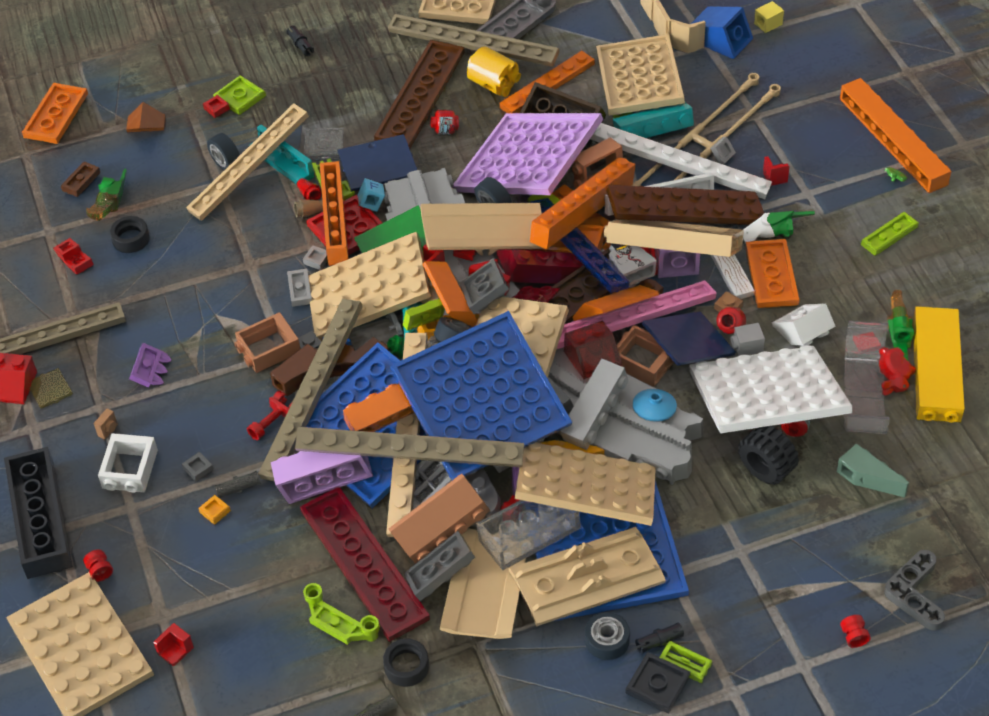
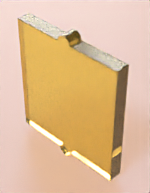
M59 368L46 374H40L39 377L32 380L29 387L40 409L53 403H58L59 400L73 394Z

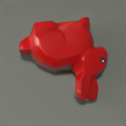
M899 347L892 349L881 348L879 350L881 356L879 360L880 372L889 379L881 384L883 389L882 395L888 396L893 391H907L910 386L908 380L915 374L916 368L904 358V353Z

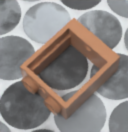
M610 137L580 152L572 166L575 188H578L598 173L596 172L587 177L586 167L606 157V166H608L617 158H623L622 146Z
M280 312L235 333L237 341L234 344L239 354H244L243 357L247 366H252L256 373L290 358L300 350L298 337ZM278 332L284 341L283 344L257 356L253 355L248 347L249 345Z
M635 325L623 334L621 341L617 345L615 344L610 351L612 363L624 367L627 374L652 387L656 386L674 363L649 332ZM635 344L659 355L650 368L625 356Z

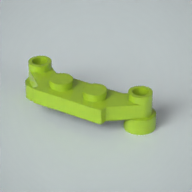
M311 583L304 588V598L308 602L311 611L310 624L347 645L351 641L367 640L372 642L377 640L380 626L375 616L367 615L358 622L323 602V592L319 584Z

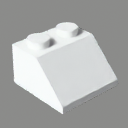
M805 304L772 322L773 327L791 345L801 346L810 345L813 343L812 339L826 336L829 334V330L835 327L826 304Z

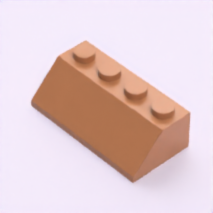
M460 474L388 528V530L416 564L455 532L465 533L471 525L482 520L491 510L465 476Z

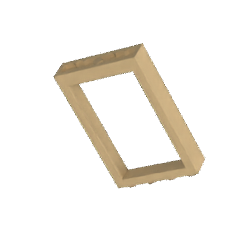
M619 219L608 222L604 229V237L607 238L606 243L731 257L742 250L744 230L669 221Z

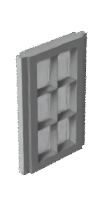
M421 460L417 464L413 500L414 509L451 482L441 461Z

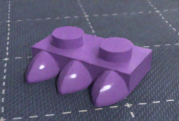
M143 343L139 349L129 379L146 387L161 385L164 382L157 374L168 372L161 363L171 362V358L165 352Z

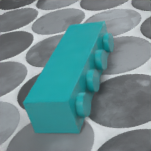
M685 102L676 106L649 109L613 119V125L617 129L648 138L694 126L693 110Z

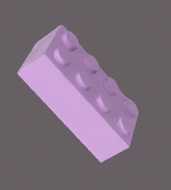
M300 451L297 454L280 457L278 460L271 462L275 485L288 504L373 476L368 456Z

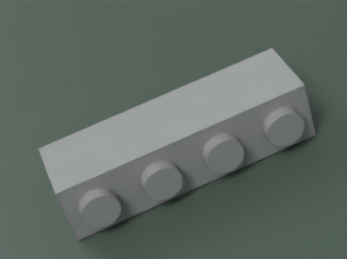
M601 358L569 414L572 425L560 430L564 441L585 450L588 449L590 444L595 442L597 431L600 426L605 424L610 408L616 405L618 394L628 383L624 367Z

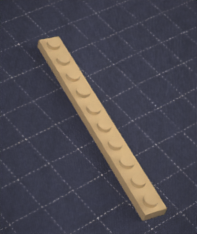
M405 333L403 359L427 349V333ZM415 413L397 421L396 434L419 435L420 422ZM393 458L386 531L388 537H393L388 528L413 510L417 460Z

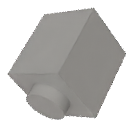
M759 323L734 327L731 345L733 349L736 348L738 356L763 352L765 337Z

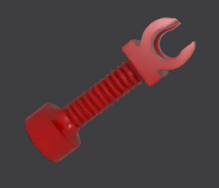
M280 390L277 391L273 397L269 398L270 407L274 410L259 423L253 422L247 427L248 434L254 440L258 441L265 435L264 429L280 415L286 417L291 404L289 407L284 405L287 401L284 396L287 394Z

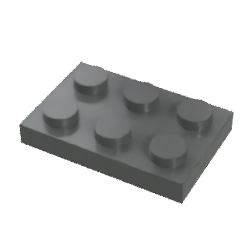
M494 259L460 282L469 309L473 314L483 311L490 302L501 298L509 290L499 265Z
M457 531L407 570L404 575L414 595L421 601L425 597L430 596L441 584L449 581L460 569L467 567L475 556L464 537Z

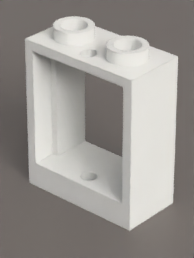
M111 434L98 474L102 489L110 491L123 490L132 493L145 492L158 451L154 437ZM116 455L142 456L137 475L112 473L111 470Z

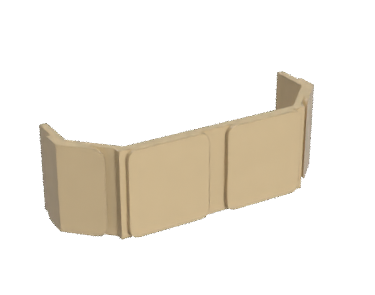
M640 0L647 16L653 21L659 36L669 34L671 45L674 49L690 53L704 48L705 21L693 24L679 22L669 18L659 0Z

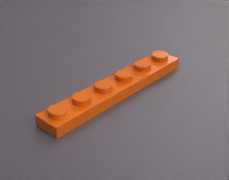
M580 51L501 101L500 108L506 113H520L535 82L556 90L595 65V59L584 51Z

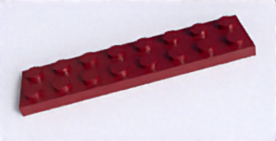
M340 487L300 506L302 514L369 613L378 619L380 629L389 642L430 620L429 613L414 595L410 586Z

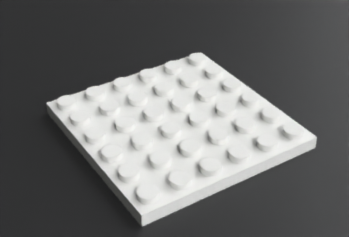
M804 345L795 349L784 348L775 352L764 351L755 355H740L735 358H719L716 361H700L696 364H689L691 376L720 433L852 413L851 403L814 346Z

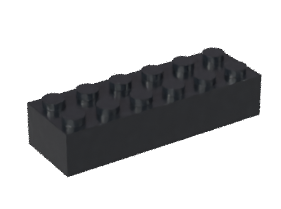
M48 447L5 457L4 462L20 561L27 579L73 567L54 462Z

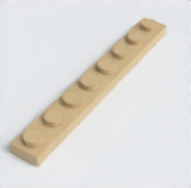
M293 103L186 207L188 212L202 221L309 117L308 113Z

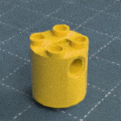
M488 47L479 48L468 61V79L499 96L507 97L513 85L521 78L519 66L515 61Z

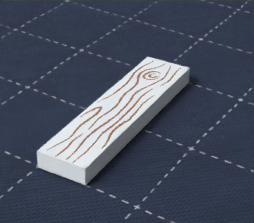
M735 254L731 257L711 255L732 295L740 299L754 296L755 290Z

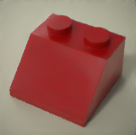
M0 353V402L25 404L37 374L32 356Z

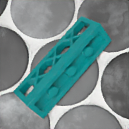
M263 125L257 127L258 136L267 130ZM285 141L264 160L295 184L301 178H305L308 181L314 178L312 160Z

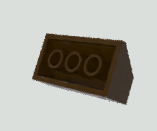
M537 82L534 83L520 112L601 113L603 121L606 117L601 106Z

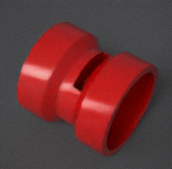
M93 550L84 557L83 562L86 568L90 570L89 574L92 580L95 579L96 582H100L112 575L113 567L107 561V556L103 550Z
M851 615L841 621L840 626L842 631L847 634L846 641L849 647H861L871 640L868 630L864 628L865 622L861 615Z

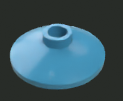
M646 389L634 397L633 409L638 416L645 420L664 421L675 414L677 403L675 398L666 391Z

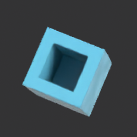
M365 178L358 192L359 206L378 211L385 196L383 184Z

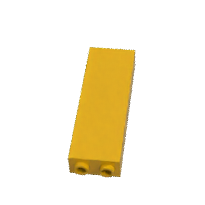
M915 307L913 343L914 367L916 368L917 420L961 422L965 408L959 310Z

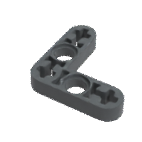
M920 550L887 581L884 593L892 603L925 628L935 631L943 626L945 614L941 608L914 588L934 570L936 556L929 550ZM921 560H922V561L928 560L929 563H928V562H925V563L921 566V569H920L919 566H920ZM913 572L917 578L913 580L908 579L904 576V573ZM899 588L900 591L896 590L893 592L892 589ZM916 600L921 606L919 608H912L908 601ZM934 616L938 618L937 620L933 619L932 621L929 619V617L933 618Z

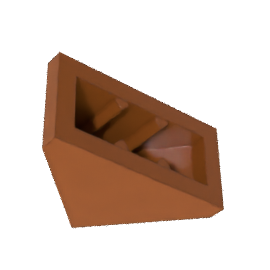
M142 102L128 116L126 130L127 132L164 130L166 116Z

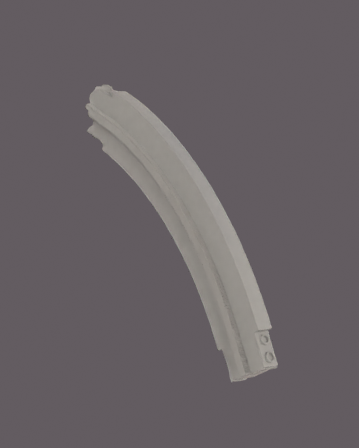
M445 168L423 174L421 170L412 171L407 174L408 178L392 180L384 184L386 189L384 201L385 204H390V206H387L388 213L385 214L387 221L417 205L420 207L421 204L465 203L463 195H457L456 188H451V186H454L452 176L447 175ZM484 249L482 256L477 252L473 261L453 256V250H444L445 262L449 265L459 286L460 282L468 277L471 265L495 259L493 255H488L487 251L489 249ZM499 265L501 272L505 274V272ZM510 282L509 292L506 296L502 297L512 298L520 290L513 282ZM579 343L557 349L548 377L571 399L574 406L601 358ZM627 374L628 383L626 387L621 389L616 405L610 408L605 424L600 426L595 442L590 445L605 450L606 457L622 458L631 462L647 463L656 467L655 476L662 480H668L671 485L677 480L688 478L692 472V441L690 440L699 439L703 436V418L695 413L682 411L679 407H677L675 414L671 418L664 421H649L641 418L633 409V399L643 390L656 388Z

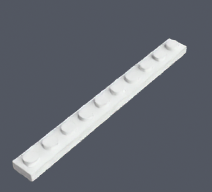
M600 123L590 138L600 143L611 137L622 146L623 151L695 176L711 173L714 175L715 183L739 191L756 192L758 197L766 199L772 181L603 123Z

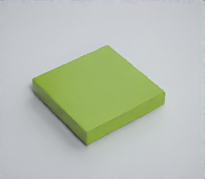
M240 75L213 94V96L219 95L229 103L230 110L241 115L266 96V92Z

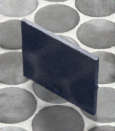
M404 134L337 150L351 192L360 190L365 178L385 184L388 181L408 178L407 174L409 172L417 170L412 157L413 154L409 149Z
M701 311L644 320L642 322V325L677 366L733 356L736 353Z

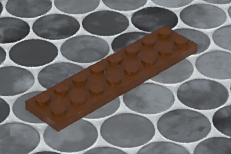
M435 40L429 41L375 133L374 141L404 134L409 149L412 147L465 53L464 47Z
M608 185L606 190L614 217L619 220L750 225L764 214L758 195L753 191Z

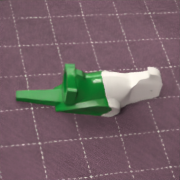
M786 211L764 213L759 219L743 229V241L746 244V242L756 241L758 237L771 238L780 234L789 238L790 235H793L794 230L792 218L815 215V212Z

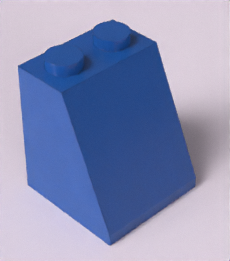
M708 6L691 23L705 21L704 47L731 59H734L753 39L743 7Z

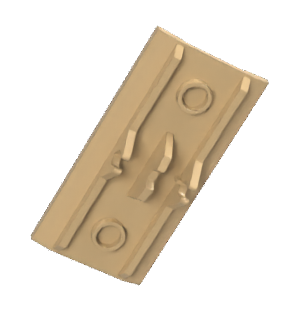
M540 203L420 205L428 250H476L482 256L483 250L489 249L487 252L490 256L498 249H544L530 242L532 221L542 214Z
M637 527L588 543L583 542L582 545H574L572 548L509 568L510 574L516 581L530 609L536 627L666 582L660 566Z
M468 528L461 535L464 537L475 558L467 567L455 573L450 580L440 630L459 635L496 639L512 638L520 589L510 574L509 568L526 562L530 534L508 535L478 532V530Z

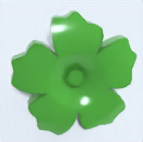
M886 167L884 170L887 171L888 176L892 177L891 181L893 182L896 179L901 182L907 179V176L897 169Z

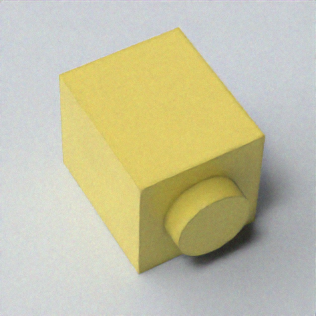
M771 1L755 10L754 24L767 33L783 25L784 10Z

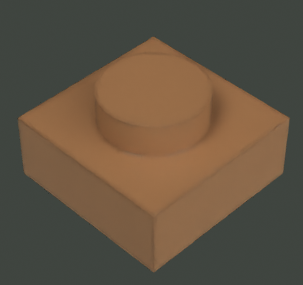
M726 291L714 303V309L719 312L726 307L741 309L743 307V300Z
M106 409L94 422L98 437L106 439L118 425L114 411Z

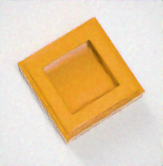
M216 495L212 496L198 508L200 514L214 525L231 511L230 506Z

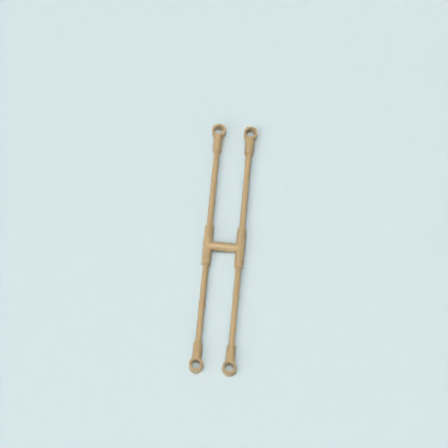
M750 73L748 80L740 86L737 92L706 120L692 129L674 148H684L693 140L706 147L699 156L706 159L713 153L710 148L722 137H728L764 103H767L773 97H778L781 87L778 84L770 85L769 91L761 100L714 142L698 135L711 120L742 92H746L751 86L758 85L759 75L757 73ZM657 163L631 186H641L663 164ZM683 171L674 180L682 179L688 173Z

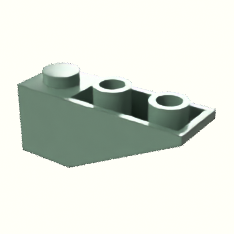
M855 444L839 458L837 472L852 484L901 497L907 495L909 482L905 477L897 474L885 462L878 460L867 449L862 448L858 444Z

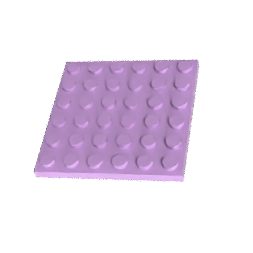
M506 113L454 182L452 188H456L457 192L474 193V188L486 177H492L500 182L509 194L551 195L603 121L601 113Z

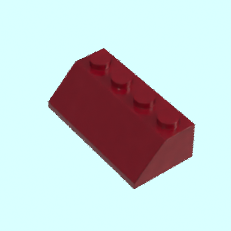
M515 249L497 250V255L505 274L511 276L510 282L557 284L587 263L585 255L580 253Z

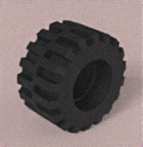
M774 426L755 428L738 444V453L745 467L757 479L766 484L775 485L780 483L797 467L799 462L798 453L793 443L783 432Z

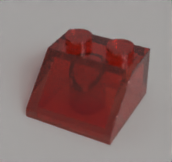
M603 321L565 333L564 353L583 379L592 376L601 358L622 366L614 335Z

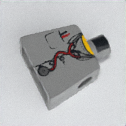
M612 244L610 246L609 268L621 289L655 276L657 260L639 246H622L621 244Z

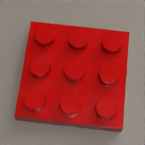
M357 195L344 201L348 256L360 250L354 237L382 224L370 209L359 206ZM322 212L306 221L307 226L326 246L324 214Z

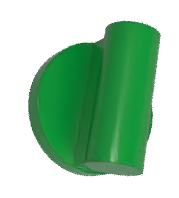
M394 335L387 342L389 352L403 359L404 338Z

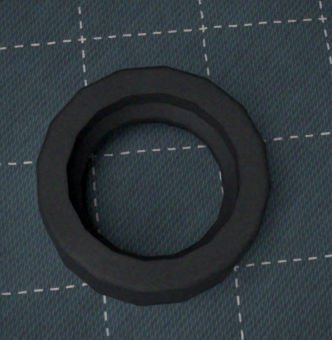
M137 216L122 217L113 223L110 229V236L114 247L123 253L137 252L143 249L150 240L146 222ZM129 230L141 231V233L131 239L119 238L122 233Z
M409 638L399 639L391 643L383 655L386 676L392 683L402 687L414 686L420 683L429 671L428 652L424 645L417 640ZM412 653L420 658V665L413 671L399 672L393 668L392 661L400 654Z

